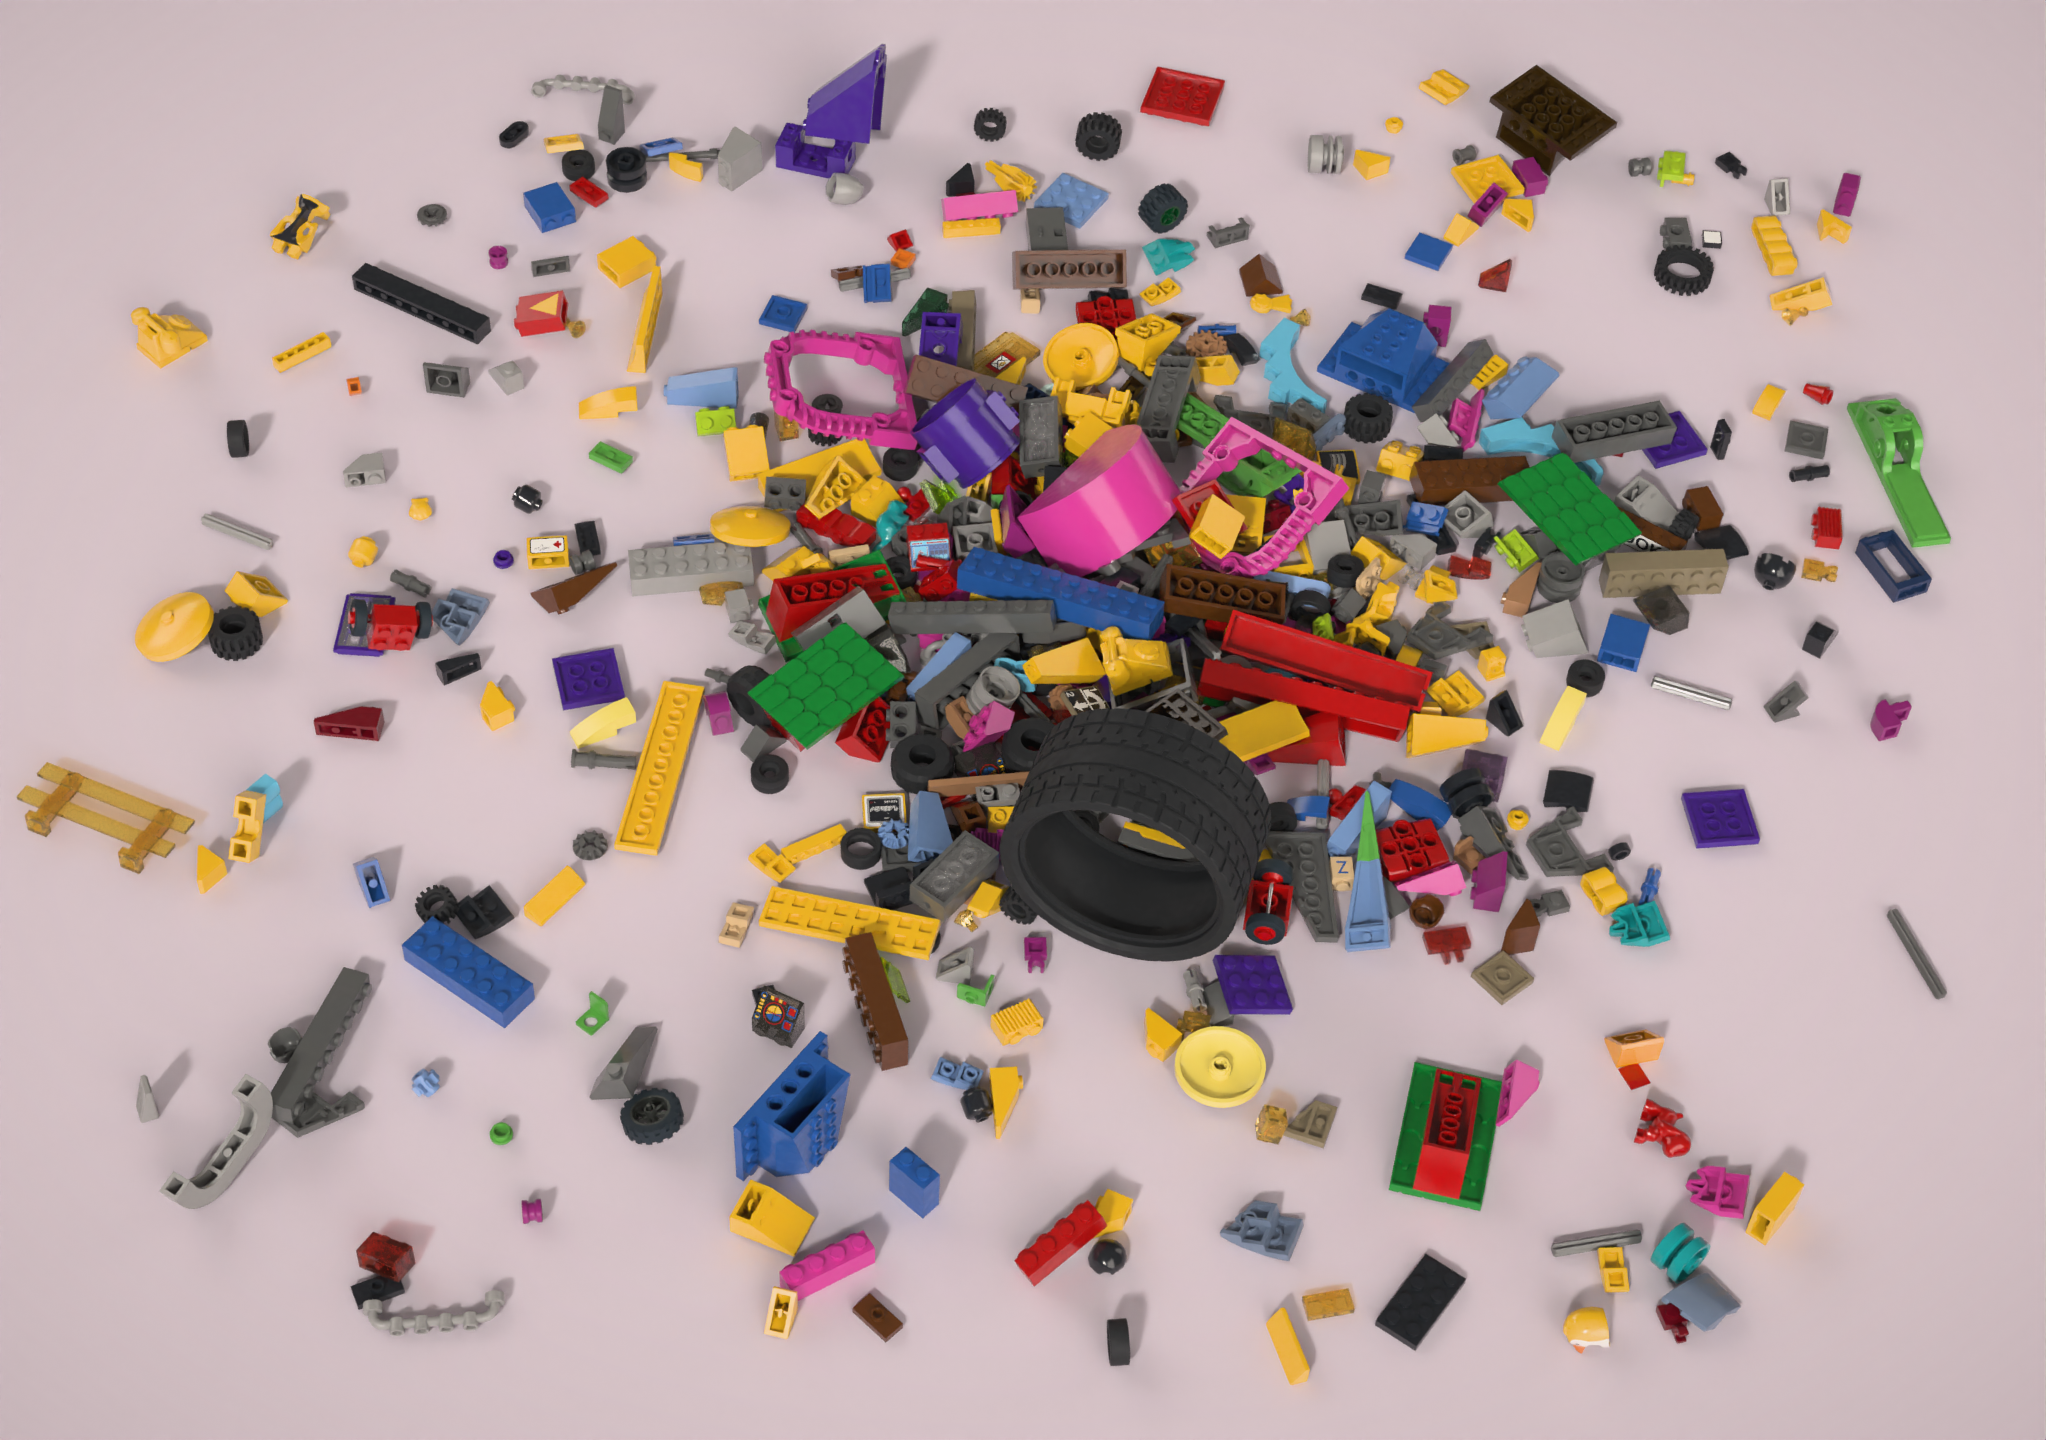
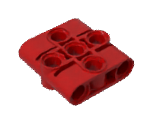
M1102 296L1097 301L1076 302L1075 308L1078 324L1092 323L1102 326L1116 340V328L1136 320L1132 298L1112 300L1110 297Z
M1430 818L1413 822L1398 820L1393 826L1376 829L1382 875L1390 882L1403 880L1450 862Z

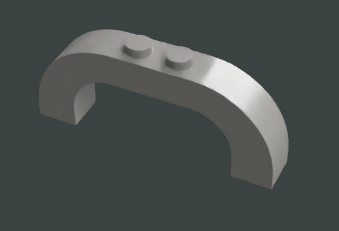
M247 1074L244 1075L232 1091V1094L240 1102L241 1113L237 1124L197 1176L186 1179L173 1171L159 1192L182 1207L197 1209L213 1202L228 1188L264 1138L272 1118V1096L269 1089L262 1082Z

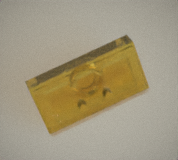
M1348 1288L1302 1296V1303L1308 1321L1351 1314L1355 1310Z

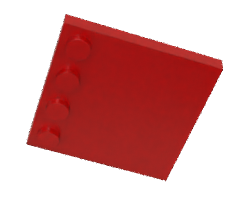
M1157 67L1142 102L1140 112L1201 126H1209L1224 89L1225 80Z

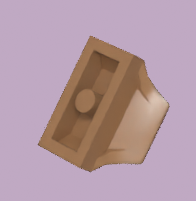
M962 696L949 703L945 710L948 722L958 737L964 739L967 732H969L970 726L968 724L974 714L969 710L966 699Z

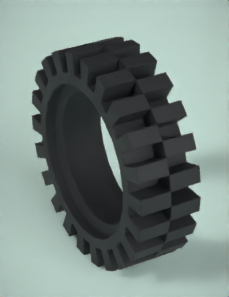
M1674 245L1672 249L1667 247L1666 251L1662 250L1661 254L1658 255L1654 269L1655 280L1659 282L1660 287L1665 285L1664 290L1672 289V294L1679 291L1680 296H1683L1684 292H1686L1687 296H1691L1692 292L1694 295H1698L1699 291L1701 293L1704 292L1710 285L1714 271V264L1710 262L1711 258L1709 256L1706 257L1705 252L1699 254L1700 249L1698 248L1693 251L1692 246H1689L1688 249H1685V245H1681L1680 249H1678L1677 245ZM1673 263L1689 264L1695 267L1700 272V275L1695 278L1679 277L1671 273L1668 266Z

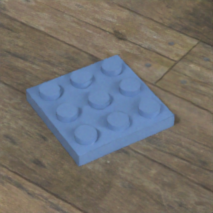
M1062 173L1034 202V208L1063 207L1065 222L1080 229L1108 200L1109 193Z

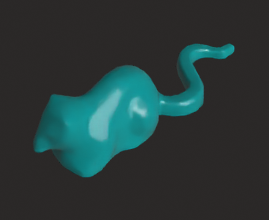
M892 500L889 502L887 510L878 517L876 531L879 537H881V541L873 547L872 552L881 550L902 529V526L909 519V516L903 513L908 508L906 504L898 500Z

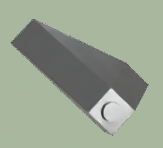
M1400 500L1345 506L1349 509V517L1355 532L1378 536L1403 534ZM1334 508L1322 522L1338 520L1334 516Z
M1477 805L1458 819L1461 825V832L1466 837L1472 836L1474 838L1473 842L1490 857L1503 851L1508 852L1506 871L1517 880L1526 881L1529 879L1521 859L1512 851L1515 846L1505 836V833L1508 832L1495 808Z

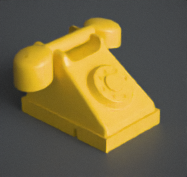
M146 307L136 308L131 313L132 323L138 325L137 349L160 369L190 352V349L193 350L208 341L207 335L183 315L150 314V310Z
M1151 313L1117 327L1115 335L1117 336L1116 343L1119 349V356L1129 364L1135 365L1139 372L1143 371L1145 375L1152 377L1157 362L1156 359L1177 337L1181 326Z
M1116 626L1108 627L1101 632L1100 637L1103 643L1100 644L1104 660L1103 666L1114 696L1152 683L1151 679L1153 682L1173 675L1166 642L1125 639L1120 629Z

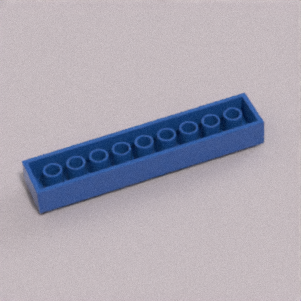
M973 547L958 568L957 589L1003 601L1053 600L1056 618L1100 631L1116 626L1120 629L1123 637L1127 639L1151 640L1163 622L1164 601L984 550L983 548Z

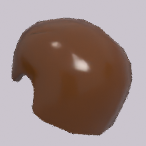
M1431 894L1416 898L1409 908L1411 921L1416 927L1430 929L1438 925L1444 914L1443 903L1439 898Z

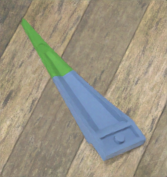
M1368 791L1365 792L1357 863L1345 926V950L1347 952L1391 948V925L1371 798Z

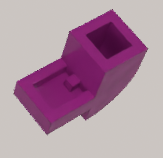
M721 691L703 695L712 735L734 732L730 714L731 709L726 692Z
M1885 699L1877 704L1870 727L1878 741L1897 737L1902 725L1901 721L1907 720L1912 708L1908 700L1889 705Z

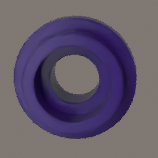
M500 550L495 554L493 563L497 568L506 569L513 565L514 558L509 551Z

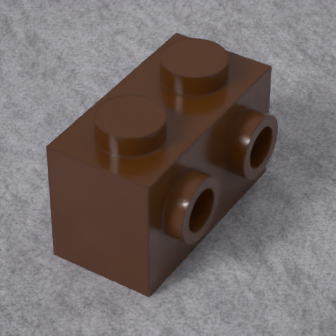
M1709 487L1687 489L1682 499V506L1699 517L1697 531L1719 527L1723 512Z

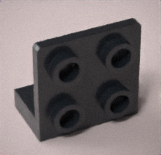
M904 867L864 879V884L875 907L895 910L914 904L910 901V884L913 881L910 880Z

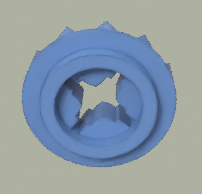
M892 818L889 822H883L882 826L878 829L881 843L891 849H899L908 845L909 824L903 823L901 819L894 821ZM893 829H895L898 832L897 838L892 833Z

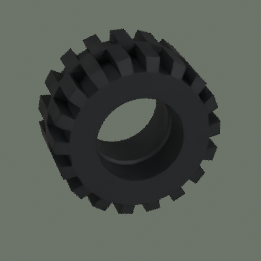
M1094 112L1093 115L1087 114L1086 117L1079 121L1075 145L1078 147L1079 153L1082 152V155L1089 157L1090 160L1096 159V161H1100V159H1103L1105 161L1108 158L1111 159L1114 157V154L1118 153L1120 147L1121 125L1116 118L1113 119L1111 115L1107 116L1102 112L1101 114H1098V112Z
M1364 393L1363 395L1357 394L1356 397L1352 396L1347 401L1344 410L1346 423L1343 425L1345 427L1344 432L1349 434L1351 439H1356L1355 441L1357 442L1362 441L1368 444V442L1376 443V441H1382L1390 432L1393 417L1392 406L1389 405L1387 400H1383L1382 396L1378 397L1376 394Z
M229 606L227 609H220L219 613H214L213 623L208 632L214 654H217L219 658L224 657L227 661L230 659L238 661V659L244 660L247 659V656H253L255 654L254 651H259L260 645L263 643V635L259 618L253 610L250 611L247 607L241 608V606H236L232 608V606Z

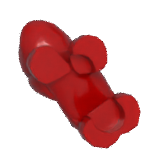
M1646 1099L1640 1120L1653 1122L1649 1125V1128L1637 1129L1634 1143L1643 1144L1646 1141H1656L1662 1145L1663 1153L1668 1158L1686 1155L1691 1148L1689 1136L1674 1127L1676 1121L1683 1118V1114L1676 1113L1670 1108L1660 1106L1653 1100Z

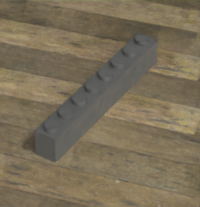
M1053 600L892 602L888 613L892 634H954L955 632L958 634L1053 633L1056 624Z
M343 967L271 1091L273 1100L272 1118L293 1124L297 1116H301L307 1098L310 1099L312 1097L317 1081H321L326 1065L332 1062L335 1049L341 1046L343 1035L346 1030H350L355 1014L361 1011L363 1000L371 993L372 984H370L369 974Z

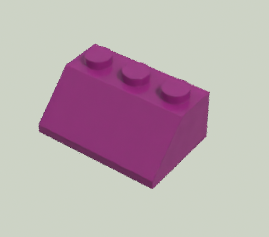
M1007 485L1000 507V522L1002 524L1003 536L1002 546L1006 553H1010L1016 559L1034 549L1035 545L1017 518L1028 506L1014 489Z

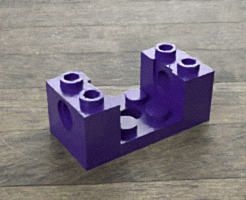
M786 123L775 145L777 168L828 179L833 173L849 174L856 159L855 142L835 140L833 149L804 143L803 126L793 123Z
M923 312L919 347L920 356L957 366L959 343L962 344L963 337L961 313ZM937 346L944 347V351L941 353H935L934 348Z

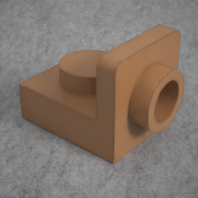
M1469 836L1465 840L1461 839L1454 847L1453 859L1472 875V870H1477L1478 862L1486 859V857L1472 846L1474 838Z

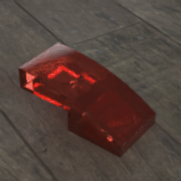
M1451 555L1448 560L1447 571L1451 572L1450 576L1473 580L1489 579L1491 562L1474 556L1468 561Z

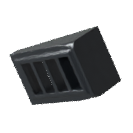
M478 653L435 663L437 676L444 686L482 669Z

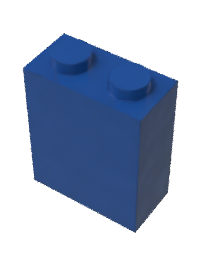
M557 182L523 193L524 206L542 233L576 222L575 208Z
M1610 614L1597 662L1637 672L1650 624Z
M905 1147L889 1161V1191L923 1219L939 1205L940 1174L909 1148Z

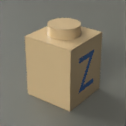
M1330 857L1329 866L1332 890L1352 891L1354 882L1352 857Z

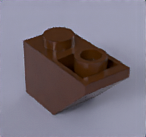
M968 800L950 806L962 833L965 830L969 833L971 831L975 832V828L986 829V817L978 802Z

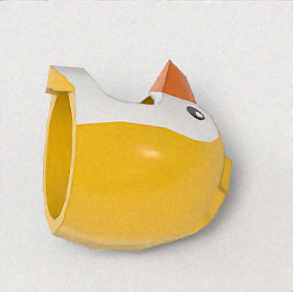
M1580 1308L1570 1312L1563 1324V1332L1568 1342L1573 1344L1576 1351L1582 1354L1584 1348L1588 1345H1601L1602 1348L1610 1347L1608 1324L1603 1308Z

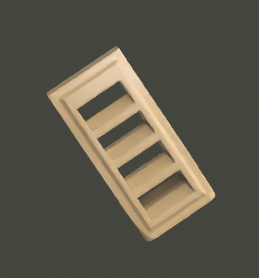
M1039 289L1020 290L1022 313L1038 314L1040 312Z

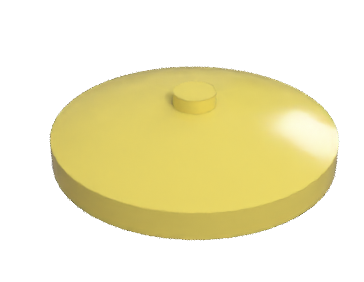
M1212 1026L1199 1029L1182 1041L1176 1053L1174 1069L1176 1079L1187 1095L1204 1105L1226 1108L1243 1104L1257 1094L1264 1082L1266 1062L1261 1048L1251 1037L1233 1028Z

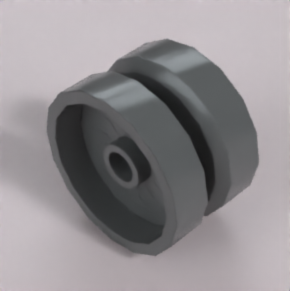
M1563 552L1547 555L1542 561L1537 581L1539 593L1545 599L1555 603L1569 599V602L1575 600L1580 594L1585 568L1583 563L1575 566Z

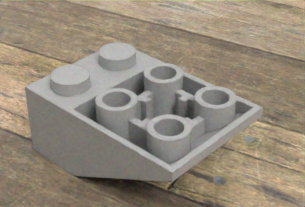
M1639 475L1616 496L1614 502L1617 507L1619 506L1666 531L1669 530L1668 528L1672 525L1673 519L1675 520V516L1679 515L1657 487Z

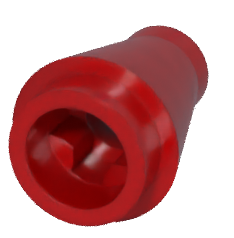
M1807 383L1803 389V394L1823 405L1830 403L1833 397V390L1830 387Z

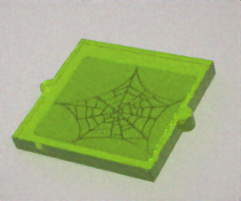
M880 957L892 993L898 999L900 998L905 1003H909L910 998L900 970L893 966L891 962Z

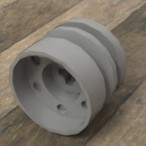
M1310 135L1308 173H1321L1323 165H1326L1328 174L1331 173L1332 166L1334 174H1339L1344 158L1342 137L1336 136L1335 144H1333V136H1329L1327 144H1324L1323 135Z
M999 666L985 668L967 694L966 703L969 710L974 715H977L984 706H988L993 701L1010 709L1020 694L1018 679L1005 668Z

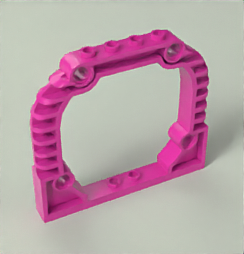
M802 329L799 330V333L792 331L789 332L788 336H782L780 340L770 342L768 352H765L764 364H767L766 376H769L770 401L773 402L774 411L778 415L787 417L790 422L794 419L799 423L800 428L805 429L807 427L811 429L813 434L820 432L825 437L832 434L835 438L846 436V439L849 440L852 437H857L858 441H863L866 438L869 440V445L915 450L917 441L910 434V431L917 423L912 396L903 393L908 376L900 337L855 332L854 338L849 337V334L838 336V333L833 332L832 335H828L826 331H821L820 334L816 333L815 330L805 332ZM798 354H820L851 358L859 365H872L884 374L893 375V391H896V404L899 405V409L889 415L876 412L872 417L818 410L806 404L801 392L792 387L789 372L792 357Z
M1231 417L1202 452L1205 458L1197 463L1195 470H1191L1187 480L1184 479L1182 481V486L1179 488L1182 493L1217 479L1223 471H1232L1238 465V460L1256 455L1261 448L1271 453L1276 460L1281 461L1282 459L1290 468L1294 469L1296 467L1305 472L1303 474L1304 489L1294 499L1296 508L1270 541L1259 551L1245 557L1239 553L1228 552L1220 559L1210 551L1204 550L1200 544L1190 538L1191 544L1183 546L1184 548L1178 550L1177 553L1180 557L1185 556V559L1192 565L1198 564L1201 570L1253 579L1252 576L1260 574L1264 576L1271 569H1277L1283 560L1286 561L1290 552L1296 549L1295 546L1304 539L1303 536L1311 531L1312 525L1314 523L1318 526L1348 491L1349 487L1340 476ZM1177 510L1170 519L1176 518L1189 535L1191 529Z

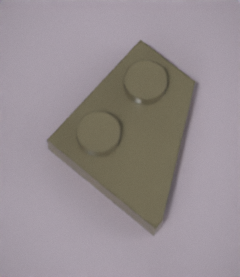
M1315 1100L1308 1106L1306 1111L1298 1114L1290 1125L1283 1127L1281 1135L1324 1149L1337 1107Z

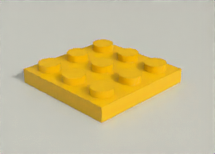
M1499 155L1451 168V174L1474 204L1493 183H1496L1508 193L1506 198L1524 194L1525 188Z

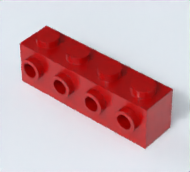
M1087 1200L1084 1203L1078 1204L1069 1216L1058 1220L1054 1228L1048 1233L1040 1235L1036 1243L1030 1248L1023 1249L1014 1261L1035 1287L1104 1230L1107 1224L1102 1215Z

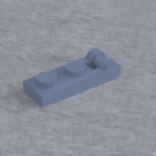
M1335 415L1308 438L1304 454L1311 458L1316 451H1321L1323 446L1328 442H1332L1336 435H1342L1345 429L1343 425L1346 423L1345 415Z

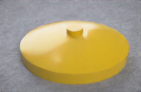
M1080 323L1062 329L1049 341L1043 355V364L1049 379L1053 383L1056 377H1060L1062 381L1067 382L1075 380L1077 383L1075 391L1093 384L1097 387L1105 382L1113 374L1119 361V349L1113 335L1104 327L1092 323Z
M736 506L714 513L710 518V531L716 538L730 544L749 547L768 546L782 542L790 535V521L785 515L772 509L757 506Z
M194 592L179 593L162 600L152 607L140 621L135 634L136 647L145 658L156 662L170 661L185 655L194 649L208 634L214 619L212 606L204 596Z

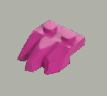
M1706 1166L1697 1170L1701 1179L1689 1180L1685 1185L1687 1190L1695 1193L1690 1198V1201L1721 1217L1744 1218L1750 1175L1726 1173L1725 1167Z

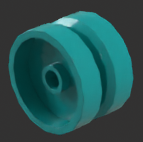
M1681 1223L1662 1239L1650 1260L1660 1270L1667 1268V1276L1674 1283L1679 1284L1698 1268L1707 1256L1711 1246L1702 1237L1694 1238V1230L1686 1223Z

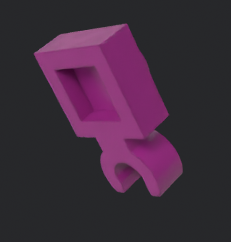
M1024 937V959L1029 961V973H1032V967L1034 966L1040 967V973H1044L1045 963L1043 960H1047L1046 937Z

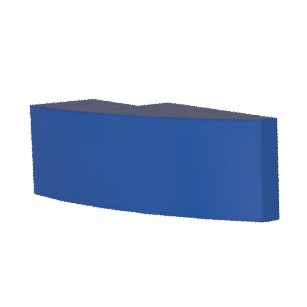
M1395 779L1388 788L1392 791L1390 800L1417 821L1420 818H1430L1437 831L1451 817L1448 804L1417 786Z

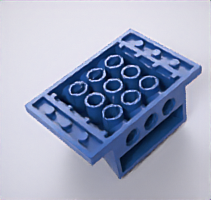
M1389 308L1370 315L1362 326L1351 322L1317 366V372L1370 395L1382 396L1383 400H1387L1389 403L1415 413L1412 406L1450 363L1436 357L1438 342L1424 322Z
M818 1032L733 1126L736 1177L740 1180L745 1181L749 1175L752 1176L758 1169V1166L775 1177L810 1173L814 1167H818L822 1163L825 1154L836 1147L851 1074L829 1061L828 1035Z

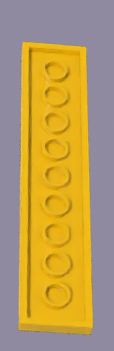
M663 681L614 843L616 850L658 855L705 693L703 686Z

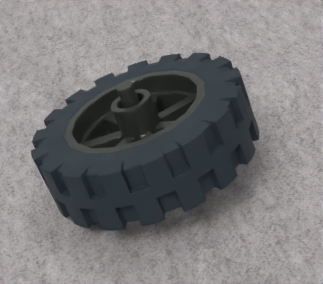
M652 1088L649 1091L645 1089L638 1095L634 1094L632 1099L624 1103V1108H621L620 1120L625 1135H628V1139L631 1141L635 1140L637 1144L641 1145L642 1143L652 1145L654 1142L658 1144L666 1138L670 1139L673 1137L674 1132L677 1133L680 1130V1125L684 1121V1113L679 1098L676 1097L674 1092L671 1091L669 1093L664 1088L662 1090Z

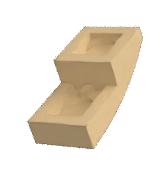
M732 903L726 915V923L719 935V943L740 948L749 927L754 907Z

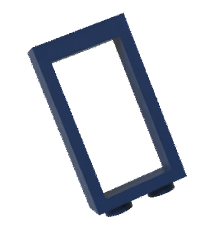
M1894 530L1880 532L1877 535L1864 537L1859 540L1855 554L1893 603L1928 591L1932 578ZM1888 548L1911 579L1896 583L1873 552Z

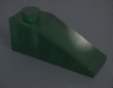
M927 287L902 321V336L906 337L921 329L923 312L946 313L949 308V303H947L948 294Z

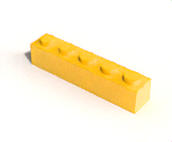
M999 218L942 222L943 238L1000 234L1001 228Z
M322 332L272 357L273 366L281 373L331 347L330 338Z
M840 823L782 848L781 854L794 865L799 861L806 860L813 855L820 854L827 849L839 845L842 837L847 832Z

